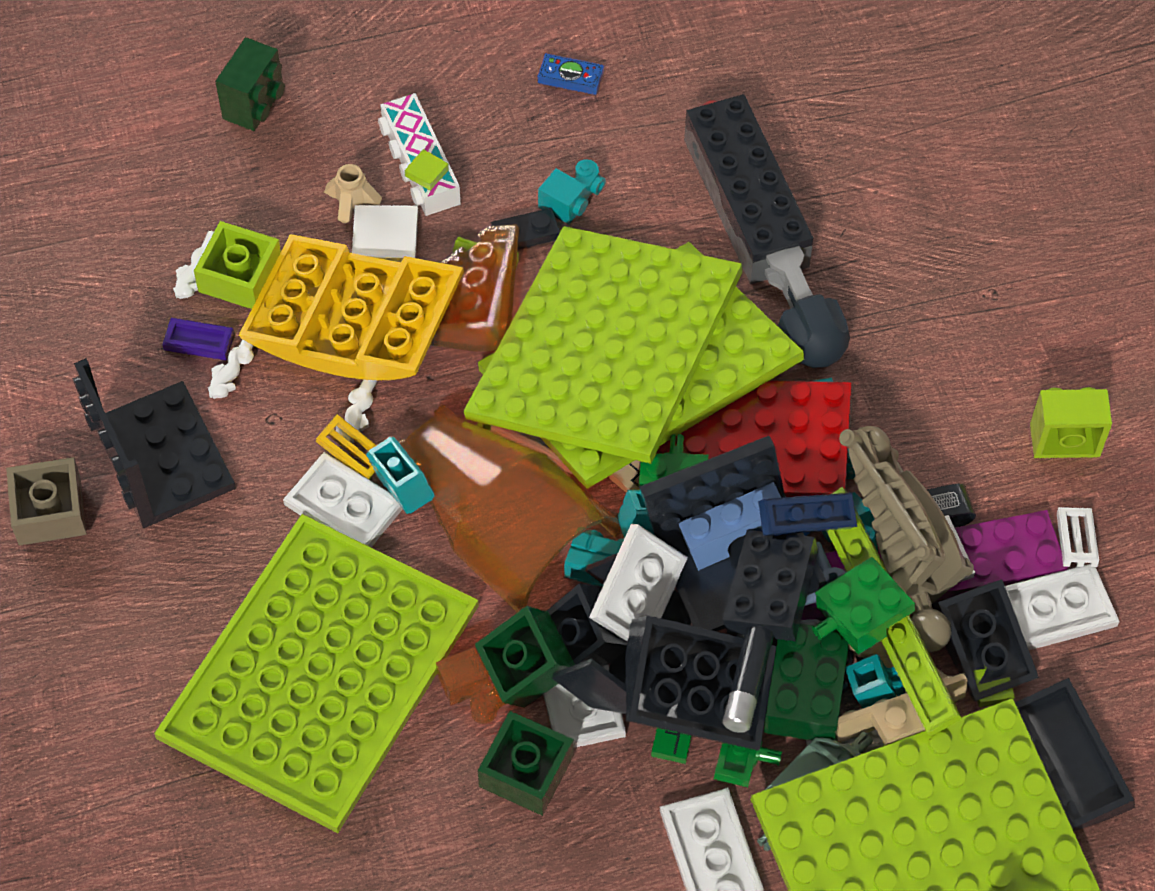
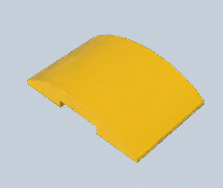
M290 234L239 336L242 340L274 356L332 375L363 380H396L415 376L464 273V269L459 266L404 256L400 263L350 253L347 245Z

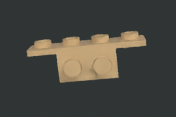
M964 673L954 677L946 676L942 678L953 702L965 698L967 678ZM906 692L892 699H881L872 706L861 710H851L844 713L841 717H838L835 738L840 743L859 736L862 731L868 733L877 730L884 745H888L926 730Z

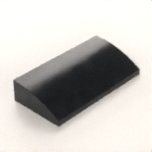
M1069 678L1015 702L1073 831L1098 824L1135 808L1132 794Z

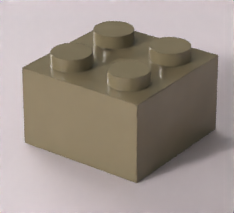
M74 457L6 468L11 527L19 546L87 535L81 476Z

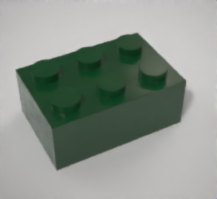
M800 623L796 641L778 639L764 733L812 741L815 738L835 740L849 644L837 630L819 640L812 630L814 625Z

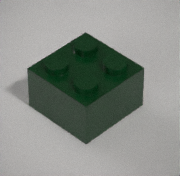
M247 37L243 39L215 80L222 119L255 132L259 124L268 118L271 106L275 100H279L282 97L285 89L278 49Z
M530 606L524 607L474 644L502 702L522 708L527 707L558 684L552 679L554 672L575 665L549 612Z
M509 711L477 770L479 787L543 816L574 757V739Z

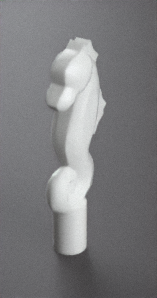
M208 231L201 248L195 249L192 253L191 265H184L176 270L177 282L176 287L173 288L176 298L191 297L198 290L194 269L214 231Z
M242 340L238 347H234L229 352L226 365L222 363L211 368L212 380L210 386L207 387L210 398H224L228 396L229 392L236 389L232 381L240 373V364H249L254 357L253 345Z
M363 380L360 387L352 390L348 395V400L353 405L346 410L345 421L359 432L369 427V421L365 414L362 413L373 402L371 392L378 380ZM335 427L336 432H338L351 443H354L353 438L347 435L339 427Z

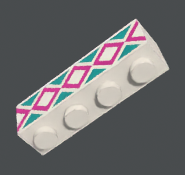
M414 93L381 104L382 117L378 118L380 130L383 136L388 135L391 140L389 141L391 154L394 159L399 158L401 162L399 167L403 180L405 182L410 181L412 185L410 191L415 205H421L425 216L461 205L460 186L450 165L448 172L431 191L405 177L404 170L423 149L448 163L416 94Z

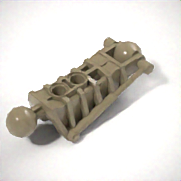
M875 426L860 427L855 431L846 429L840 434L839 440L842 445L849 449V456L856 474L854 478L855 484H857L860 493L864 497L862 500L864 506L870 509L875 519L872 521V526L877 531L876 540L884 566L892 579L915 603V611L912 612L913 616L911 619L928 653L940 651L948 644L951 636V624L944 614L933 609L932 604L965 576H970L974 566L961 553L949 523L930 493L910 471H903L897 462L899 453L891 446L890 439L886 433Z

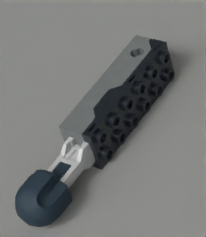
M745 94L720 101H708L699 107L686 110L684 141L740 263H742L750 285L768 280L769 284L783 291L791 309L783 312L778 327L803 350L804 360L800 363L812 368L832 365L840 360L848 348L850 334L847 321L837 300L832 298L824 299L823 295L820 294L813 295L806 282L802 269L810 267L813 236Z

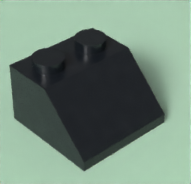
M579 583L547 610L575 665L593 659L601 666H605L626 651L627 641L589 618L603 588L602 586Z

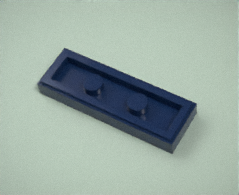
M852 493L772 498L758 501L763 536L857 527Z

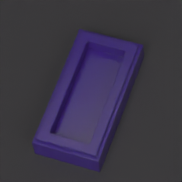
M170 318L162 343L163 349L165 351L226 361L234 337V329Z

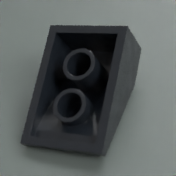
M1002 579L932 604L933 609L944 614L951 624V636L945 647L959 674H965L967 690L973 701L1039 678ZM986 669L979 684L1010 677V681L979 692L973 670Z

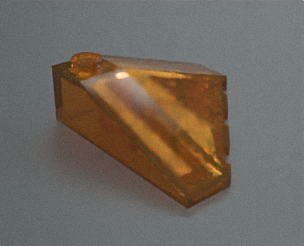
M517 224L486 227L478 234L481 239L480 242L467 251L460 247L442 261L444 264L463 267L464 273L433 337L431 346L475 352L497 350L512 322L519 234Z

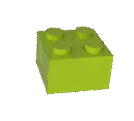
M220 221L194 269L198 292L252 309L281 253L279 239Z
M1092 387L1080 390H1063L1061 388L1040 390L1030 422L1034 458L1100 457L1112 426L1108 390Z

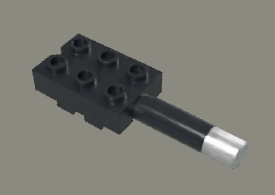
M746 531L723 617L727 633L745 635L723 718L724 726L731 731L746 732L750 729L773 638L796 641L818 554L815 537L787 534L786 540L775 539V535L763 536V531Z

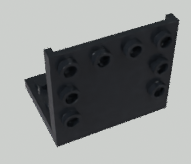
M87 358L74 363L78 376L72 378L79 394L78 398L85 412L86 422L91 432L96 430L117 473L116 477L122 489L121 493L129 510L134 509L143 529L236 489L235 482L183 381L105 413Z
M770 435L640 486L653 535L688 557L675 587L692 626L716 632L726 628L723 617L745 535L735 539L729 545L728 553L730 557L698 570L678 523L774 482L781 498H785L776 450ZM791 533V535L805 536L804 533ZM787 534L776 536L775 539L786 540ZM817 560L808 595L827 585L826 578Z

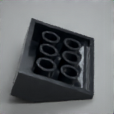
M649 615L632 619L625 654L626 721L759 751L776 646L771 645L750 729L746 732H734L724 726L723 718L744 638Z

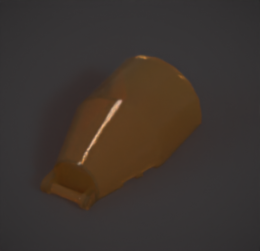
M445 405L438 407L434 411V416L405 439L400 438L397 440L424 473L435 495L430 504L439 525L442 526L453 552L516 612L527 606L530 592L539 576L570 541L597 524H601L615 538L620 534L618 519L549 455L462 419Z

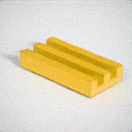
M337 414L319 434L316 442L343 464L370 480L375 471L366 454L336 432L334 428L336 426L368 451L375 447L376 444ZM327 436L331 437L343 448H345L357 459H359L362 463L368 466V470L365 467H363L360 463H358L356 460H354L351 456H349L346 452H344L341 448L335 445L332 441H330L327 438Z

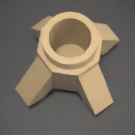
M347 164L339 168L336 177L327 183L324 193L339 201L338 220L342 223H347L351 220L355 205H380L382 200L379 193L366 181L365 173H362V170L354 164Z

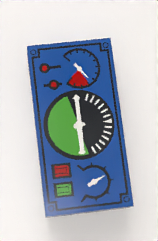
M545 53L538 74V83L597 95L604 73V65Z

